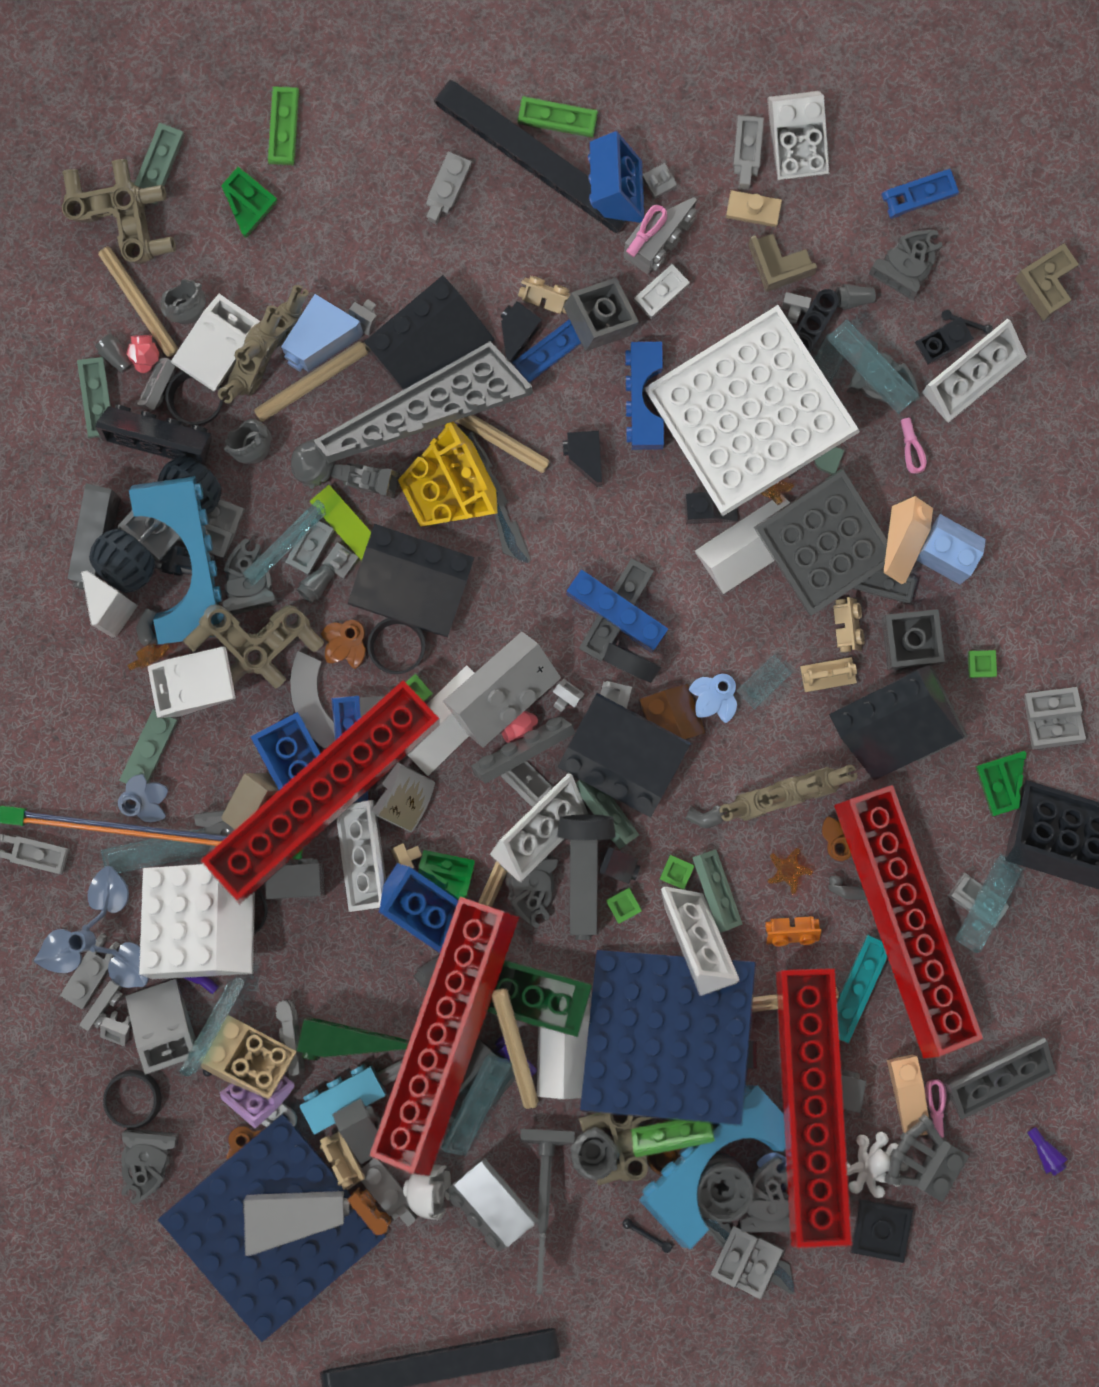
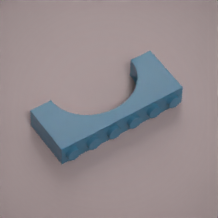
M195 476L132 485L129 489L133 515L155 518L170 526L185 543L192 564V579L187 594L174 607L156 613L153 619L158 645L183 641L200 624L199 619L204 615L207 607L215 604L219 605L218 602H222L220 586H215L214 577L217 576L215 560L211 561L209 551L213 550L212 539L205 532L204 525H208L206 509L201 510L200 499H203V489L201 483L196 482ZM215 613L211 617V623H221L224 617L223 613Z
M758 1085L746 1086L742 1126L713 1123L715 1142L682 1148L680 1151L681 1156L675 1162L667 1164L661 1171L662 1176L656 1182H650L642 1191L644 1195L639 1201L682 1248L691 1249L709 1230L699 1213L697 1188L705 1165L720 1148L742 1138L756 1139L766 1144L773 1151L783 1152L786 1148L784 1114Z

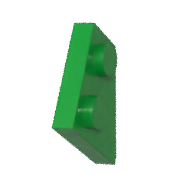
M237 167L221 185L244 238L251 234L278 203L275 196L240 167Z
M1025 751L975 766L992 817L1019 808L1020 788L1023 783L1022 773L1024 760L1026 759Z
M423 850L418 873L455 899L459 900L460 897L466 899L475 860Z

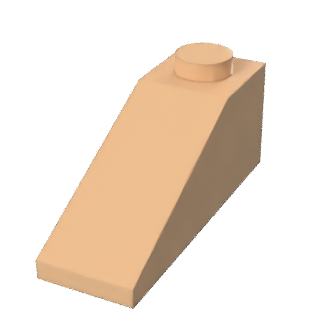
M916 496L892 506L883 573L900 584L906 583L931 530L933 508Z
M913 1054L887 1060L904 1133L916 1125L923 1114L929 1118L918 1057ZM924 1131L920 1136L927 1135V1131Z

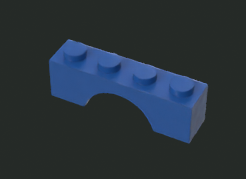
M631 342L630 350H625V366H630V376H626V391H631V401H626V417H631V427H626V442L631 443V450H663V418L652 414L645 406L642 397V390L645 384L652 377L662 373V342Z
M582 569L566 591L568 597L611 622L630 639L651 653L654 652L668 631L667 627Z

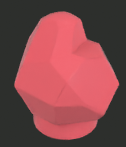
M152 335L131 336V344L128 345L126 355L133 362L138 372L148 373L159 361V351L155 343L152 342Z
M524 711L501 731L504 740L507 743H511L523 737L525 733L537 726L538 718L536 715Z

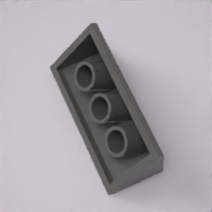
M1035 1036L944 1081L943 1084L962 1120L1056 1074L1047 1040L1044 1037Z

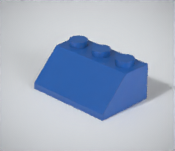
M618 131L590 141L588 160L591 168V174H589L591 194L589 199L592 207L598 209L605 218L642 222L644 219L642 160Z
M298 712L250 736L278 790L284 787L320 754Z
M397 863L383 885L379 913L440 953L458 900L411 867Z

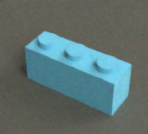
M365 1064L350 1071L352 1074L350 1078L343 1081L339 1077L326 1084L329 1088L328 1090L320 1094L318 1090H315L303 1097L305 1102L300 1105V1108L314 1134L335 1124L332 1114L361 1098L367 1106L386 1096L387 1092L373 1066L366 1068Z

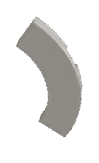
M298 651L291 671L292 702L295 712L299 713L311 737L326 749L335 741L334 722L326 714L318 696V675L322 662Z

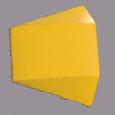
M454 422L445 425L444 430L437 438L430 442V446L420 457H417L398 479L420 527L498 513L496 488L474 443Z

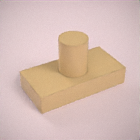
M731 190L726 218L777 227L782 200Z

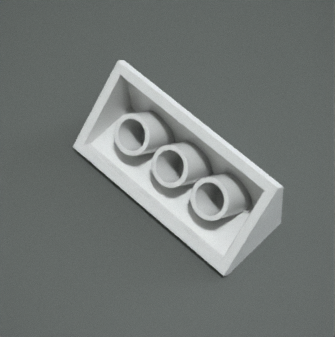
M1006 319L932 380L922 391L947 422H950L1027 358L1011 321Z
M782 494L695 550V553L723 594L774 562V559L753 527L790 503Z
M88 571L82 572L91 625L110 637L118 636L138 605Z
M467 665L426 704L440 718V725L407 754L427 776L469 737L443 702L474 674Z
M568 773L499 840L490 855L517 881L521 882L563 840V838L557 837L559 818L561 816L588 814L572 774Z
M374 800L354 803L336 818L349 912L380 908L382 889L386 882L378 816L372 811L376 805Z
M664 886L661 889L664 907L700 996L737 983L739 981L738 975L704 894Z
M592 990L590 991L578 1037L538 1026L537 1096L557 1099L581 1098Z

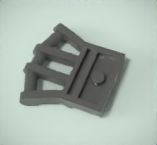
M923 1114L916 1125L906 1133H902L900 1144L896 1150L893 1148L890 1153L892 1158L889 1173L885 1175L884 1182L892 1185L916 1186L943 1202L969 1155L944 1141L934 1128L932 1121ZM924 1131H927L935 1144L930 1149L915 1139ZM911 1145L927 1154L922 1165L905 1156ZM902 1162L918 1171L915 1177L899 1175Z

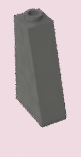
M88 483L85 484L67 577L68 580L74 583L75 588L85 590L82 572L88 571L98 579L101 577L89 561L90 550L99 536L113 530L121 498L112 489Z
M570 840V935H575V940H591V935H597V840Z

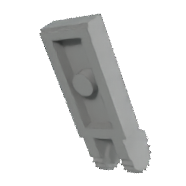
M0 834V842L14 844L12 853L0 849L1 858L9 859L12 863L63 875L70 849L20 836L12 837Z
M101 933L96 939L95 945L102 947L106 942L107 936ZM115 942L109 949H114L118 952L121 944ZM87 951L81 964L75 970L60 996L77 1007L84 1009L108 972L109 961L115 957L114 955L107 953L105 958H103L96 951Z
M283 1000L277 1004L275 1009L277 1010L276 1018L282 1022L283 1027L279 1031L280 1040L285 1046L297 1051L300 1030L296 1006L293 1001ZM297 1051L287 1069L289 1076L305 1072L302 1052Z

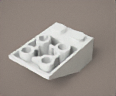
M819 91L768 97L769 121L778 180L829 174L824 95Z
M218 294L202 313L171 360V363L215 392L234 368L237 361L234 356L235 351L243 346L245 337L250 329L260 321Z
M226 647L167 659L148 666L157 718L180 717L236 699Z

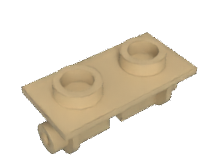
M535 276L522 280L521 283L526 285V288L521 286L518 294L522 301L540 306L542 298H546L545 309L560 315L562 312L567 314L563 306L570 296L568 288L560 285H554V288L544 284L545 280Z
M847 597V604L846 599L835 600L836 605L833 606L835 624L845 623V628L836 629L837 648H840L841 653L851 652V647L852 650L862 651L861 645L864 644L865 638L864 632L859 626V619L862 617L860 603H857V599Z
M852 657L800 666L805 692L857 683L855 676L857 669L856 665L853 664Z
M339 1132L331 1137L327 1136L320 1140L322 1144L320 1148L321 1150L323 1149L328 1161L331 1162L332 1169L339 1181V1186L342 1185L343 1189L348 1190L365 1179L352 1150Z

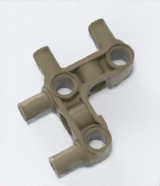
M126 159L112 161L116 183L113 185L114 187L90 192H82L77 169L62 171L66 189L62 204L63 214L66 218L79 223L95 222L99 218L112 215L116 217L119 230L118 244L125 260L135 264H144L154 259L156 255L176 252L173 237L150 240L144 206L148 203L166 200L167 196L163 185L143 189L140 186H136L134 182H131L128 161ZM129 193L131 201L127 206H124L122 199ZM80 203L81 212L75 216L73 209L76 204ZM139 245L140 254L134 258L132 256V249L134 246Z
M293 286L288 301L280 304L278 308L273 305L268 306L263 319L250 329L245 337L243 346L235 351L234 356L237 361L228 377V384L218 391V397L221 400L227 397L224 401L225 403H231L238 395L247 394L251 396L257 390L256 388L260 386L271 355L276 348L284 343L303 313L302 306L309 293L304 289L301 294L302 286Z
M216 604L207 607L204 615L199 619L200 624L183 639V642L194 652L210 636H216L236 657V662L230 666L233 685L247 672L249 674L260 673L275 689L284 683L286 677L271 661L295 637H299L312 652H316L324 644V641L309 626V619L292 605L284 606L269 618L270 622L261 631L253 635L251 633L247 634L239 626L240 622L225 608ZM215 613H223V620L219 624L211 623V617ZM291 613H296L298 616L297 621L292 625L286 624L287 616ZM259 650V657L255 661H248L247 656L249 652Z
M850 764L836 770L825 767L803 776L791 777L776 782L774 785L737 795L734 802L723 804L720 807V813L727 812V814L721 817L724 821H730L735 818L747 821L765 815L767 812L780 808L784 809L811 798L816 799L835 793L840 785L857 779V773L848 775L849 772L856 769Z
M595 1113L579 1118L583 1133L593 1127H598L599 1129L607 1127V1130L610 1129L612 1140L620 1153L616 1162L617 1170L612 1171L604 1179L597 1180L598 1186L620 1179L625 1182L630 1180L637 1181L646 1176L648 1171L646 1155L635 1157L631 1129L638 1128L641 1121L651 1119L650 1117L626 1115L624 1120L615 1121L613 1114ZM633 1160L640 1161L642 1165L641 1169L636 1173L628 1171V1164Z

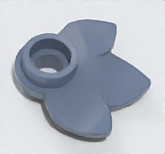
M143 774L135 775L126 783V791L120 795L118 807L126 816L137 815L145 822L160 821L166 815L159 806V803L167 795L168 788L163 784L155 782L147 784ZM127 800H134L136 804L130 805Z

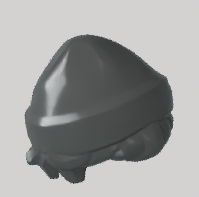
M183 279L181 285L163 292L160 301L163 315L169 321L187 325L197 322L204 312L206 297L201 289L202 284L196 283L194 280L188 281Z
M249 418L235 431H229L228 438L225 439L226 446L224 450L229 452L236 461L258 464L266 459L270 451L272 435L267 426L261 421Z
M310 439L297 446L291 456L292 474L299 482L310 489H313L315 486H321L322 482L327 481L336 461L328 463L315 447V439Z
M593 1127L580 1134L571 1146L573 1167L579 1175L593 1181L604 1179L618 1168L616 1164V1159L620 1156L618 1147L598 1127Z

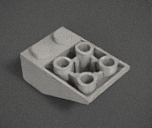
M693 197L666 210L667 220L665 224L643 244L636 256L632 257L626 250L637 236V232L640 231L642 223L640 222L625 242L623 257L647 275L652 270L657 271L665 260L664 255L668 249L672 251L681 238L679 236L683 228L687 231L696 219L694 216L697 213V209H695L697 199ZM662 212L650 219L645 233L650 231L662 217Z
M177 979L125 996L137 1051L145 1074L201 1055Z

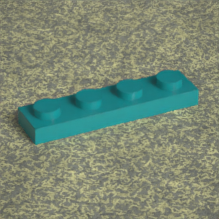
M866 935L837 1001L839 1039L848 1044L887 959L882 941Z

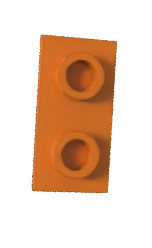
M813 916L794 918L795 927H790L789 918L770 919V922H765V929L768 932L766 944H773L777 947L800 942L802 945L813 944L815 941H819L821 935L819 919H814Z

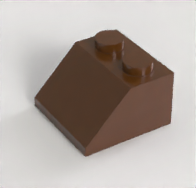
M688 684L663 690L639 699V705L644 718L673 734L688 740L706 733L701 718L696 716V704L689 691Z

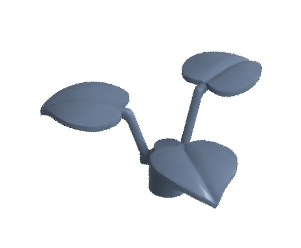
M106 866L101 869L92 880L88 890L90 907L95 910L102 909L101 913L87 925H83L80 931L72 933L65 929L52 931L44 940L34 962L53 972L68 973L76 970L81 964V952L96 951L108 953L115 956L108 964L109 976L115 983L126 988L145 987L149 978L139 974L140 946L135 943L126 942L120 946L118 952L114 949L97 947L95 945L96 937L90 931V928L101 920L107 911L111 913L119 912L128 902L129 890L126 882L112 866Z

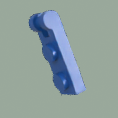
M947 169L884 191L881 195L883 201L888 204L889 209L887 211L890 219L904 213L957 196L959 190L951 169ZM903 195L905 203L899 205L897 197Z

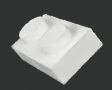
M671 264L634 298V302L652 319L688 287L690 282Z

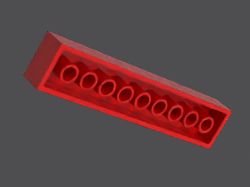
M404 680L401 681L200 861L240 905L440 725V718Z
M893 785L835 804L837 816L923 1059L940 1057L982 1040L980 1028Z
M462 897L459 898L370 1156L409 1173L430 1177L519 917Z
M835 969L781 970L776 972L791 1246L796 1248L850 1246L851 1229Z

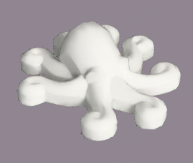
M878 1132L875 1137L876 1142L871 1146L868 1154V1137L858 1135L856 1142L859 1145V1162L850 1165L848 1162L846 1163L847 1176L856 1172L859 1173L857 1180L848 1184V1189L852 1193H860L863 1184L866 1182L871 1194L876 1198H881L884 1196L885 1191L883 1187L876 1186V1181L884 1182L885 1172L889 1171L892 1158L890 1153L893 1148L896 1150L899 1144L891 1143L886 1152H884L881 1148L888 1143V1136L883 1132ZM902 1162L900 1170L906 1171L909 1165Z

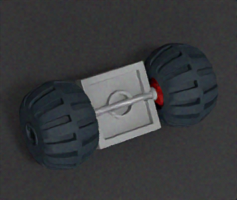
M188 456L175 458L165 464L158 476V481L195 476L196 482L201 483L203 489V499H200L201 510L206 509L208 515L216 508L221 497V486L210 470L199 461ZM132 510L118 525V529L107 531L95 540L90 550L89 561L95 571L108 584L121 592L131 593L139 590L149 582L155 567L154 559L159 562L181 537L164 522L151 517L134 516Z

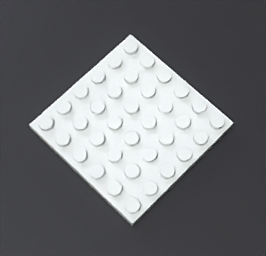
M779 305L644 388L722 516L859 433L858 427Z

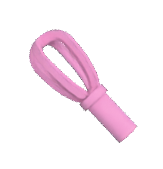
M653 205L648 210L641 223L640 231L637 232V236L626 250L630 256L635 257L643 244L665 224L667 220L665 208L660 205ZM661 211L662 217L650 231L645 233L646 226L653 214Z
M911 418L902 419L901 425L906 444L905 461L907 469L911 473L923 472L927 464L925 453L917 441ZM911 444H913L921 463L919 468L914 467L912 463Z
M932 1079L925 1084L926 1102L931 1112L930 1116L934 1128L943 1138L946 1087L940 1080ZM934 1084L939 1086V1106L937 1111L934 1108L931 1092Z

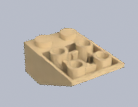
M226 1014L199 1062L202 1069L270 1100L297 1051Z

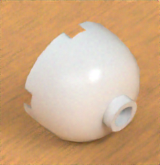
M434 1164L430 1177L412 1174L410 1179L404 1184L403 1193L407 1197L408 1205L420 1217L439 1220L446 1213L447 1208L442 1207L444 1197L449 1200V1194L446 1190L451 1186V1176L449 1171H444L447 1168L445 1165Z

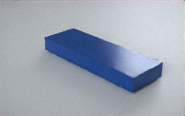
M570 319L512 362L513 366L529 383L581 345Z

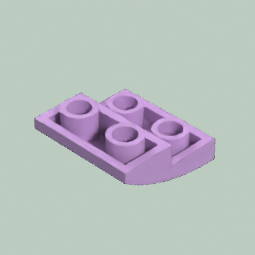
M283 1075L270 1100L234 1084H230L222 1090L220 1096L227 1105L256 1128L282 1104L294 1088V1083Z

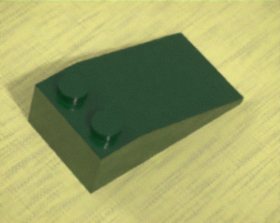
M504 960L494 991L497 989H506L508 991L515 1020L578 1037L592 984ZM491 998L487 1012L497 1014L493 998Z
M308 1017L303 1022L297 1051L303 1053V1058L318 1061L321 1057L405 1050L410 1040Z

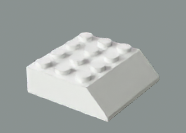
M203 864L143 868L139 974L150 979L253 974L255 892L239 905Z

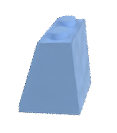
M314 294L281 348L285 354L284 357L288 360L287 363L298 371H301L303 368L310 372L359 340L364 333L359 320Z
M939 514L918 555L917 561L960 585L972 575L984 554L986 539Z

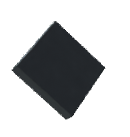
M859 1199L850 1252L904 1263L913 1209Z

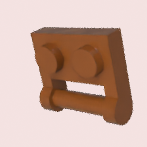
M361 1187L357 1188L347 1201L375 1234H384L391 1223V1216L385 1211H379L374 1204L377 1200L368 1189L363 1191Z

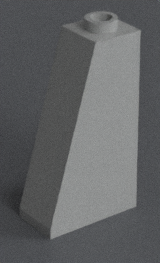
M344 1191L246 1195L244 1200L246 1255H253L344 1224V1216H349V1202L347 1201L348 1199H344Z

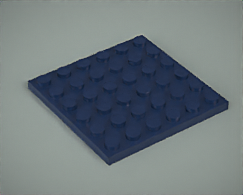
M597 950L580 1110L583 1112L742 1126L756 963L731 960L739 981L700 996L683 956Z
M284 1113L279 1115L158 1218L160 1224L261 1342L266 1340L386 1237L385 1233L382 1235L375 1234L349 1203V1216H344V1224L253 1255H246L244 1214L246 1195L344 1191V1199H348L351 1195L349 1190L343 1189L342 1185H338L339 1181L335 1173Z

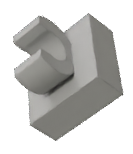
M665 163L643 174V180L654 200L677 188V183Z
M788 292L785 293L781 308L789 310L787 319L790 323H797L799 313L806 314L811 298Z
M366 300L363 306L354 302L348 314L360 321L363 333L369 336L374 329L377 317L373 311L376 304L370 300Z
M337 542L322 564L345 579L359 560V557Z
M563 679L553 691V693L559 696L553 706L560 712L568 704L575 707L585 693Z
M114 1011L110 1018H104L100 1027V1037L125 1047L129 1039L130 1016H127L126 1020L120 1023L116 1021L118 1012Z

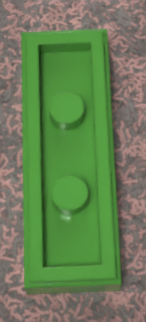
M273 87L268 153L269 164L295 165L299 88Z
M522 96L517 122L518 124L593 138L598 111Z
M674 1120L631 1129L635 1157L715 1142L713 1123Z

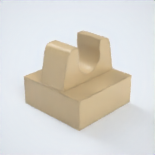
M401 844L391 850L396 863L409 866L412 869L414 868L412 861L422 856L418 846L406 851L404 844Z

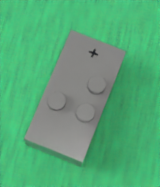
M521 632L443 702L467 735L481 747H485L560 680L561 677L539 644Z

